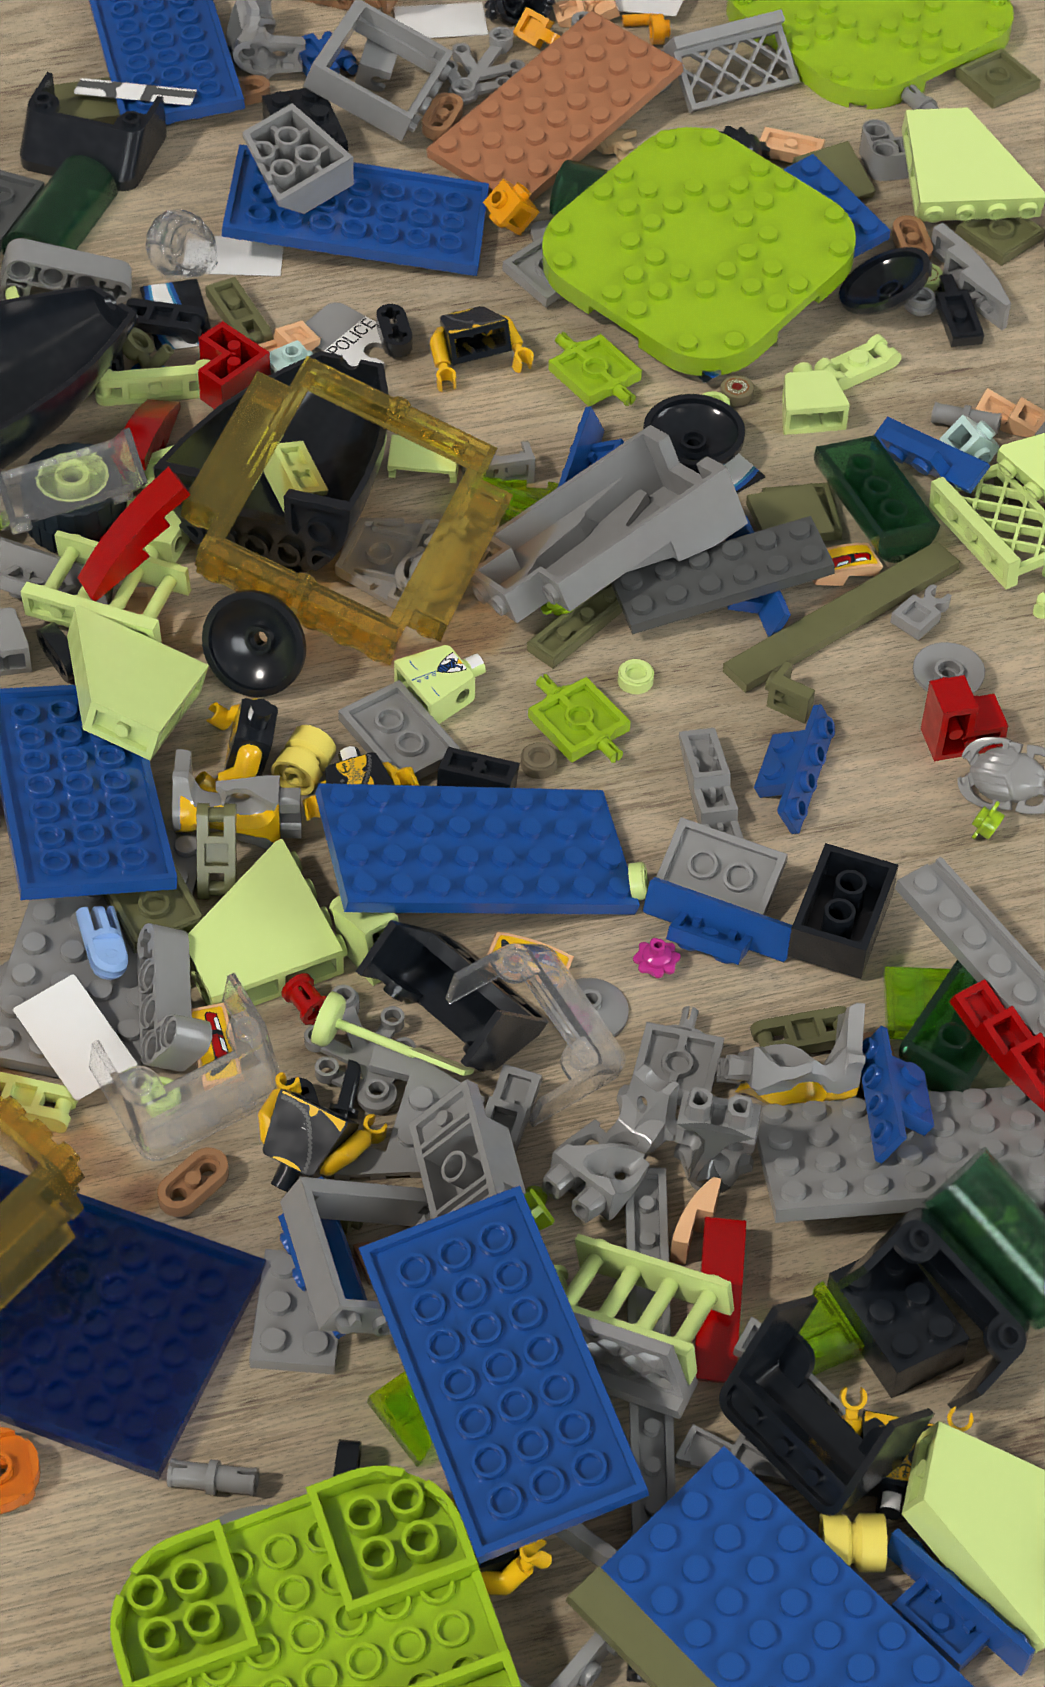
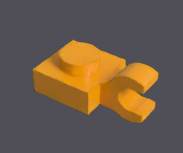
M528 7L525 8L513 31V35L538 49L541 48L544 42L550 45L560 37V35L551 31L554 24L553 21Z

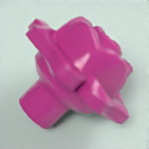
M652 938L650 944L647 942L639 943V951L633 956V961L639 964L638 970L640 973H648L655 978H661L665 973L671 975L675 972V965L680 961L681 956L675 952V945L673 943H665L662 939Z

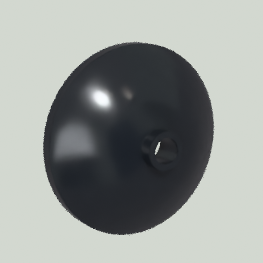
M904 247L889 250L868 259L855 268L843 281L839 290V299L843 307L847 311L859 315L882 314L902 307L916 296L927 283L932 271L930 258L921 249Z
M681 394L660 401L647 413L643 429L651 425L668 434L679 462L691 470H698L696 464L707 456L722 465L729 462L740 452L745 439L744 422L738 412L727 403L702 394Z
M257 590L237 591L217 602L205 619L202 630V647L206 661L215 676L231 690L250 697H267L283 691L299 676L306 658L304 631L293 611L275 596ZM259 632H263L267 636V642L261 640Z

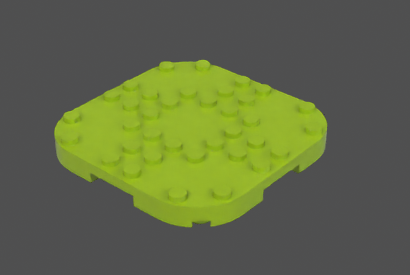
M727 0L726 13L730 22L782 9L785 18L782 28L794 65L798 68L799 80L827 101L848 108L849 103L858 106L867 104L866 110L882 109L902 103L901 93L906 87L910 89L911 84L916 85L921 92H924L926 81L961 64L965 65L1001 48L1005 49L1009 42L1014 16L1010 0ZM775 34L766 36L762 45L768 44L776 51L779 47Z
M682 127L662 130L644 141L557 213L549 222L543 235L542 260L545 277L550 286L560 296L587 314H590L595 309L638 338V348L664 365L676 371L695 376H702V371L713 372L716 370H720L721 375L743 369L754 362L777 342L778 332L813 300L817 303L822 302L840 286L849 275L853 265L856 232L849 215L836 202L738 141L720 133L714 128Z
M381 1465L354 1469L307 1486V1494L223 1525L220 1519L161 1541L145 1552L130 1568L131 1575L124 1584L120 1595L116 1594L111 1611V1643L123 1687H522L457 1508L448 1495L434 1482L406 1473L404 1468Z

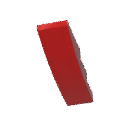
M147 399L137 408L124 427L112 455L119 459L124 469L146 471L152 453L166 448L181 408L180 402Z
M169 466L144 488L119 515L94 548L78 575V580L93 601H98L150 557L145 547L170 527L165 516L191 495Z
M985 979L955 994L949 1002L973 1036L1021 1091L1045 1112V1037L1040 1032L1033 1036L1014 1006L1012 1005L1005 1009Z
M705 1217L700 1272L708 1275H717L731 1282L734 1311L730 1316L711 1310L695 1336L697 1381L725 1383L737 1364V1356L733 1355V1351L739 1340L746 1220Z

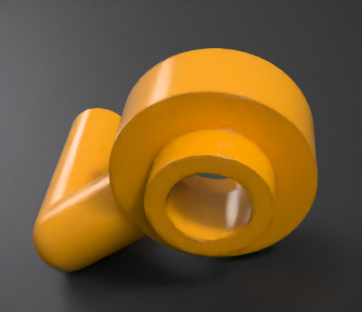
M663 13L622 15L623 27L649 25L651 45L664 44L665 38L670 37L669 19H664Z

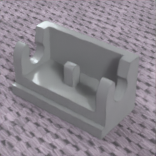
M367 38L359 62L355 83L370 90L384 91L385 85L375 82L372 77L377 76L381 79L390 80L397 54Z
M529 441L521 442L523 451H520L519 454L498 455L478 460H472L468 449L461 450L463 460H460V468L468 493L535 483V456Z

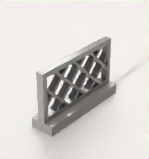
M782 9L675 36L663 46L665 53L682 63V58L688 56L700 62L695 75L686 70L683 65V73L678 76L689 113L794 86L800 82L782 28V23L785 21ZM775 34L779 46L776 53L762 46L766 36ZM744 42L754 49L749 60L735 53L739 43ZM717 49L727 55L722 68L708 60L712 50ZM758 52L772 60L767 71L753 64ZM731 58L745 66L740 78L726 71ZM776 63L786 68L789 79L781 81L771 74ZM704 65L718 73L713 85L699 78ZM749 70L763 77L759 87H753L744 81ZM722 77L736 84L732 94L727 95L717 89ZM695 84L709 91L706 101L695 102L692 92Z
M573 1312L608 1395L681 1419L698 1381L695 1376L691 1384H687L673 1345Z

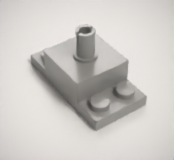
M466 1079L409 1123L431 1219L519 1185L523 1194L526 1193L509 1128L486 1117L477 1084Z

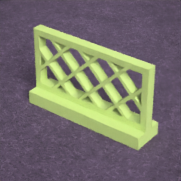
M999 463L990 466L972 491L976 492L974 498L961 496L958 492L962 490L951 485L944 477L931 481L929 507L1005 589L1016 586L1018 584V576L1045 565V545H1042L1045 539V509L1030 494L1025 492L1023 486L1015 478L1011 479L1003 474L998 468ZM997 476L1004 485L1003 487L985 484L984 481ZM981 493L1000 496L998 503L980 500L979 498ZM1005 498L1020 500L1023 506L1003 504ZM976 509L995 512L994 518L980 517ZM1000 514L1019 517L1018 523L998 519ZM1024 518L1039 520L1043 526L1041 528L1024 525L1023 521ZM995 530L1015 533L1013 540L1001 538L995 533ZM1019 534L1038 537V544L1018 541ZM1014 552L1032 553L1034 557L1021 562V559Z

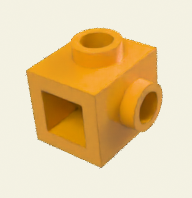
M504 178L483 201L491 212L489 218L500 228L505 227L519 236L540 213L529 198L532 195L531 192L519 182L514 185Z

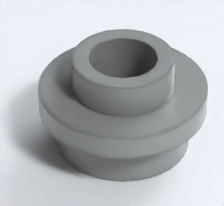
M923 287L904 306L908 312L916 316L929 315L936 309L935 294L931 289Z

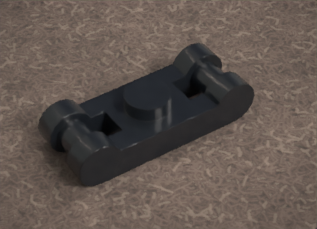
M130 298L125 304L137 312L139 324L135 328L145 333L179 337L190 344H195L199 341L198 337L202 334L201 327H204L208 318L207 312L196 306Z

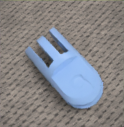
M94 906L91 910V915L88 907L79 908L76 911V918L92 971L101 979L114 980L120 978L127 969L129 959L114 906H108L107 910L103 906Z

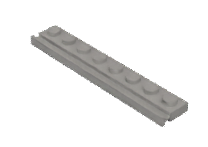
M939 857L930 866L926 864L898 879L895 890L977 982L985 979L1005 1009L1013 1005L1033 1036L1041 1032L1045 1037V971L946 861Z

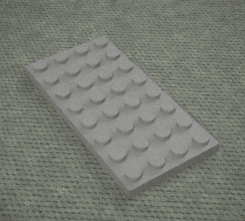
M166 829L173 861L194 897L197 887V835ZM103 895L29 900L0 985V1066L59 1078L13 1009L73 974L80 981L137 1062L136 1067L102 1087L134 1093L143 1065L140 1057L137 953L134 954L121 928L128 952L129 961L127 969L120 978L114 980L101 979L94 974L90 967L77 922L76 911L81 907H88L91 915V910L94 906H103L107 910L108 904Z
M1017 1085L985 1089L970 1088L947 1092L930 1091L928 1094L934 1127L925 1136L905 1127L907 1139L881 1164L875 1161L865 1098L852 1097L846 1100L808 1101L784 1106L780 1104L762 1106L756 1143L775 1223L910 1212L915 1208L941 1210L1045 1201V1112L1027 1097Z

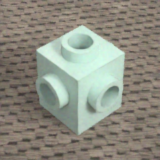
M962 415L940 438V441L988 464L1000 448L993 439L996 435L995 431L986 422L981 420L979 423H976L965 415Z

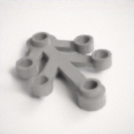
M498 26L490 30V47L477 64L470 53L469 45L457 43L452 47L453 60L448 62V66L452 68L446 79L451 83L448 93L459 95L463 99V105L476 101L478 95L496 91L525 66V63L518 59L492 66L500 54L509 52L513 46V31L510 28ZM456 62L462 63L468 74L467 77L460 76ZM498 77L495 81L478 84L481 80Z
M348 985L337 986L332 991L348 999L346 1000V1008L342 1020L362 1027L357 1015L360 1010L358 993ZM396 1006L386 1007L381 1012V1025L376 1033L384 1034L392 1039L395 1033L400 1032L404 1027V1012L402 1009ZM394 1017L397 1018L398 1021L389 1022L387 1021V1019ZM314 1025L308 1027L304 1033L305 1047L311 1052H322L328 1055L316 1061V1079L320 1083L333 1084L341 1088L345 1072L339 1070L337 1060L348 1063L349 1059L356 1061L361 1067L362 1076L356 1094L359 1105L369 1114L382 1115L387 1113L397 1099V1090L394 1086L397 1079L369 1072V1063L375 1043H367V1040L346 1032L351 1047L336 1040H332L327 1046L321 1047L313 1044L310 1040ZM401 1037L395 1040L416 1048L414 1041L410 1038ZM324 1068L333 1069V1071L329 1073H324L321 1070ZM373 1092H381L382 1094H380V1095H373V1094H371V1093H373Z

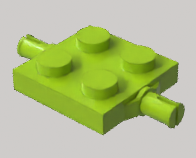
M565 332L559 333L556 336L555 343L562 347L564 351L562 354L549 360L548 370L587 406H592L610 396H616L625 406L634 403L636 396L627 387L641 380L642 370L602 334L580 342H574Z
M543 674V677L540 676L537 679L536 686L547 696L542 701L528 708V718L571 763L597 750H601L612 763H616V760L619 761L622 758L623 751L612 740L629 732L631 721L587 676L565 686H557L547 674Z

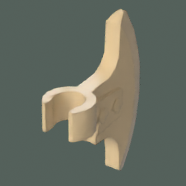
M617 129L594 150L601 152L603 155L614 153L620 162L629 155V151L634 150L630 141L625 142V140L636 137L637 129Z

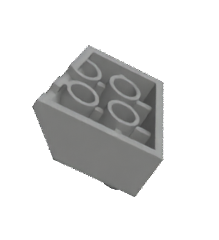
M293 103L242 132L243 138L279 207L305 214L354 185L353 156Z

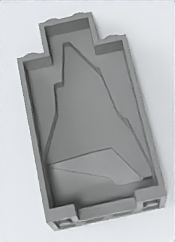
M649 425L486 536L485 538L491 549L489 551L490 558L469 571L475 584L472 586V590L482 604L488 603L500 616L506 615L518 623L547 602L553 605L557 603L570 612L626 572L672 557L677 561H681L714 547L748 524L728 468L707 456L696 464L700 474L679 462L669 435Z

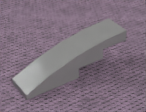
M943 222L935 226L931 239L933 244L932 255L944 263L943 275L952 274L955 283L958 285V290H968L975 310L999 329H1005L1007 327L1011 302L997 277L965 240Z
M715 728L679 732L682 757L697 822L744 839L738 823V807L730 786L731 773Z
M503 1064L493 1096H489L485 1114L486 1117L509 1128L516 1154L543 1079L541 1074Z

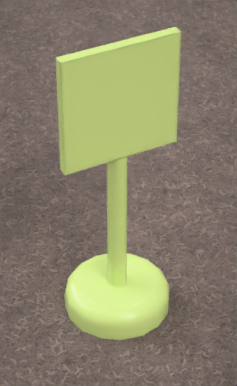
M334 991L330 992L326 997L313 1027L311 1042L321 1047L331 1043L338 1029L395 1052L411 1058L417 1057L462 1076L471 1075L475 1070L423 1048L410 1047L342 1020L346 1008V1000L341 994Z

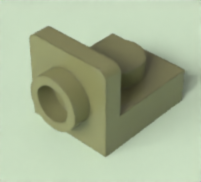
M785 661L778 671L773 670L765 685V690L768 691L766 706L805 724L813 708L815 690L792 680L793 664Z

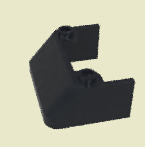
M47 72L28 101L20 147V160L22 167L30 172L117 191L133 190L139 185L167 137L164 98L157 96L147 114L127 111L120 115L114 124L58 113L60 103L59 99L55 96L53 73Z
M390 920L355 971L360 976L381 980L385 984L383 990L397 1001L403 1002L405 998L417 1001L465 1043L463 1051L466 1054L460 1062L464 1066L475 1068L480 1072L498 1069L537 1038L549 1022L541 1012L486 966L482 965L479 960L461 945L439 931Z
M915 1208L901 1217L837 1282V1285L843 1289L869 1272L892 1248L907 1262L921 1264L982 1330L985 1347L992 1355L991 1359L947 1404L951 1409L957 1406V1409L982 1396L1022 1354L1030 1328L1029 1318L1023 1308L933 1211L927 1208Z
M814 1295L772 1306L722 1386L719 1394V1403L726 1418L818 1512L831 1516L849 1509L898 1468L935 1413L930 1408H926L891 1420L887 1425L872 1428L863 1439L806 1382L815 1367V1354L811 1345L799 1332L819 1302Z

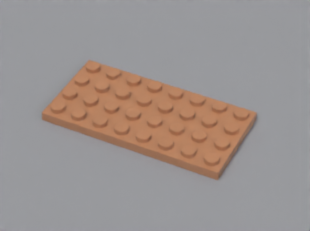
M591 10L426 148L427 156L464 180L489 183L488 195L503 178L514 185L519 182L531 192L532 195L529 198L533 202L682 74L683 63Z

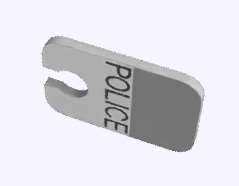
M330 303L305 322L321 339L320 344L314 349L315 351L343 355V358L351 366H357L361 359L384 365V362L368 357L365 354L366 350L373 347L383 349L377 331V322L345 304Z

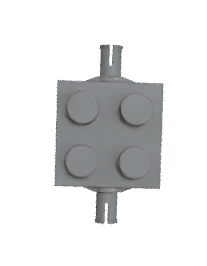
M690 1006L683 1007L679 1025L665 1026L646 1022L633 1072L634 1074L643 1064H646L661 1080L666 1082L674 1080L679 1083L677 1106L681 1105L683 1092L691 1091L694 1087L709 1089L712 1093L717 1072L718 1058H721L724 1044L723 1037L704 1034L695 1028L699 1011L692 1007L690 1018L688 1019Z

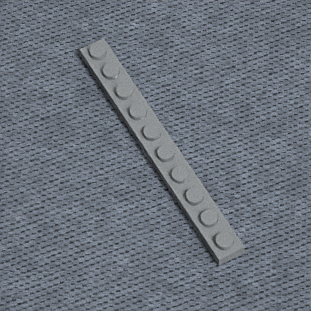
M649 1168L638 1188L625 1203L626 1249L669 1262L666 1168ZM625 1173L624 1179L629 1177L627 1173ZM634 1285L627 1297L628 1323L636 1324L656 1293L655 1291ZM669 1303L653 1331L671 1337ZM629 1402L630 1448L649 1492V1496L631 1503L632 1537L676 1494L674 1418Z

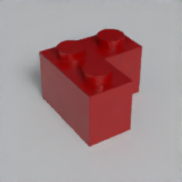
M220 322L198 337L200 360H211L198 369L200 400L213 409L248 386L271 375L270 352L225 322Z
M965 675L943 677L929 681L921 731L934 761L962 757L965 748L979 738H1006L1009 725L995 694L974 696ZM992 744L982 748L978 753H985L990 749L1003 747V745Z

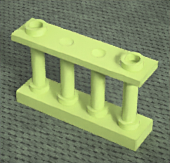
M57 530L54 536L58 556L61 558L45 585L31 582L25 583L21 590L25 615L70 628L75 607L80 605L162 643L157 617L172 591L189 596L191 586L188 567L181 566L175 562H167L149 557L125 577L111 603L106 605L92 601L83 586L77 595L58 591L73 564L78 562L85 565L99 542L84 538L78 534ZM139 582L158 587L143 614L123 610Z
M578 1233L575 1238L580 1269L565 1291L573 1312L673 1345L687 1384L690 1385L697 1374L695 1350L692 1341L711 1310L730 1316L733 1313L734 1303L731 1282L717 1275H708L610 1244L603 1239H594ZM597 1273L618 1279L599 1311H591L576 1306ZM634 1285L655 1291L656 1293L636 1324L614 1318ZM673 1297L694 1304L676 1336L670 1337L653 1331Z

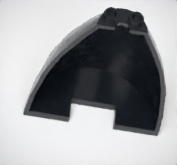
M96 285L48 291L0 301V470L12 464L60 427L92 393L114 362L133 327L139 324L136 311L122 302L117 304L111 294H108Z
M319 351L257 381L215 408L186 433L153 467L156 478L169 466L191 494L173 509L181 521L179 527L196 545L202 542L209 549L217 553L218 555L215 559L244 573L274 579L296 578L300 573L311 570L317 571L328 564L343 547L360 517L383 460L389 425L388 387L384 365L361 359L357 366H351L343 358V355ZM303 441L328 488V493L321 496L289 489L283 496V511L263 469L271 444Z

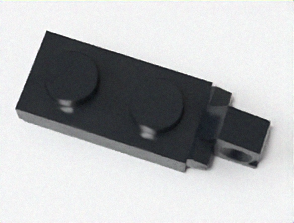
M952 274L940 275L939 287H937L938 292H935V301L950 346L961 347L983 344L984 332L968 290H958Z

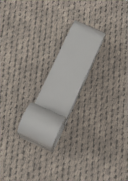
M871 119L866 121L862 126L859 154L868 175L878 181L909 178L903 137H894L890 126L882 120Z
M18 238L9 242L0 269V300H6V289L16 285L20 297L28 296L31 286L61 290L96 285L108 294H111L118 304L124 303L131 297L132 268L127 262L119 259Z
M147 923L141 929L137 942L140 1057L144 1065L182 1072L208 1051L212 1040V1026L206 1020L192 1018L189 938L187 932Z

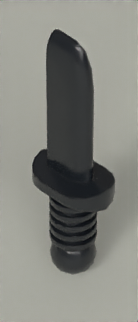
M348 1060L337 1104L330 1103L329 1106L330 1110L348 1119H357L359 1114L358 1110L353 1109L361 1077V1067L358 1062Z

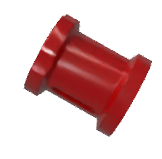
M308 973L298 974L291 978L283 987L281 994L287 1003H293L300 1012V1020L305 1025H314L327 996H321L313 986L314 980Z

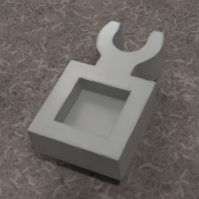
M932 584L925 589L924 598L921 599L913 594L894 610L890 623L919 640L940 622L941 613L949 608L952 595L948 593L943 598H935L937 586Z

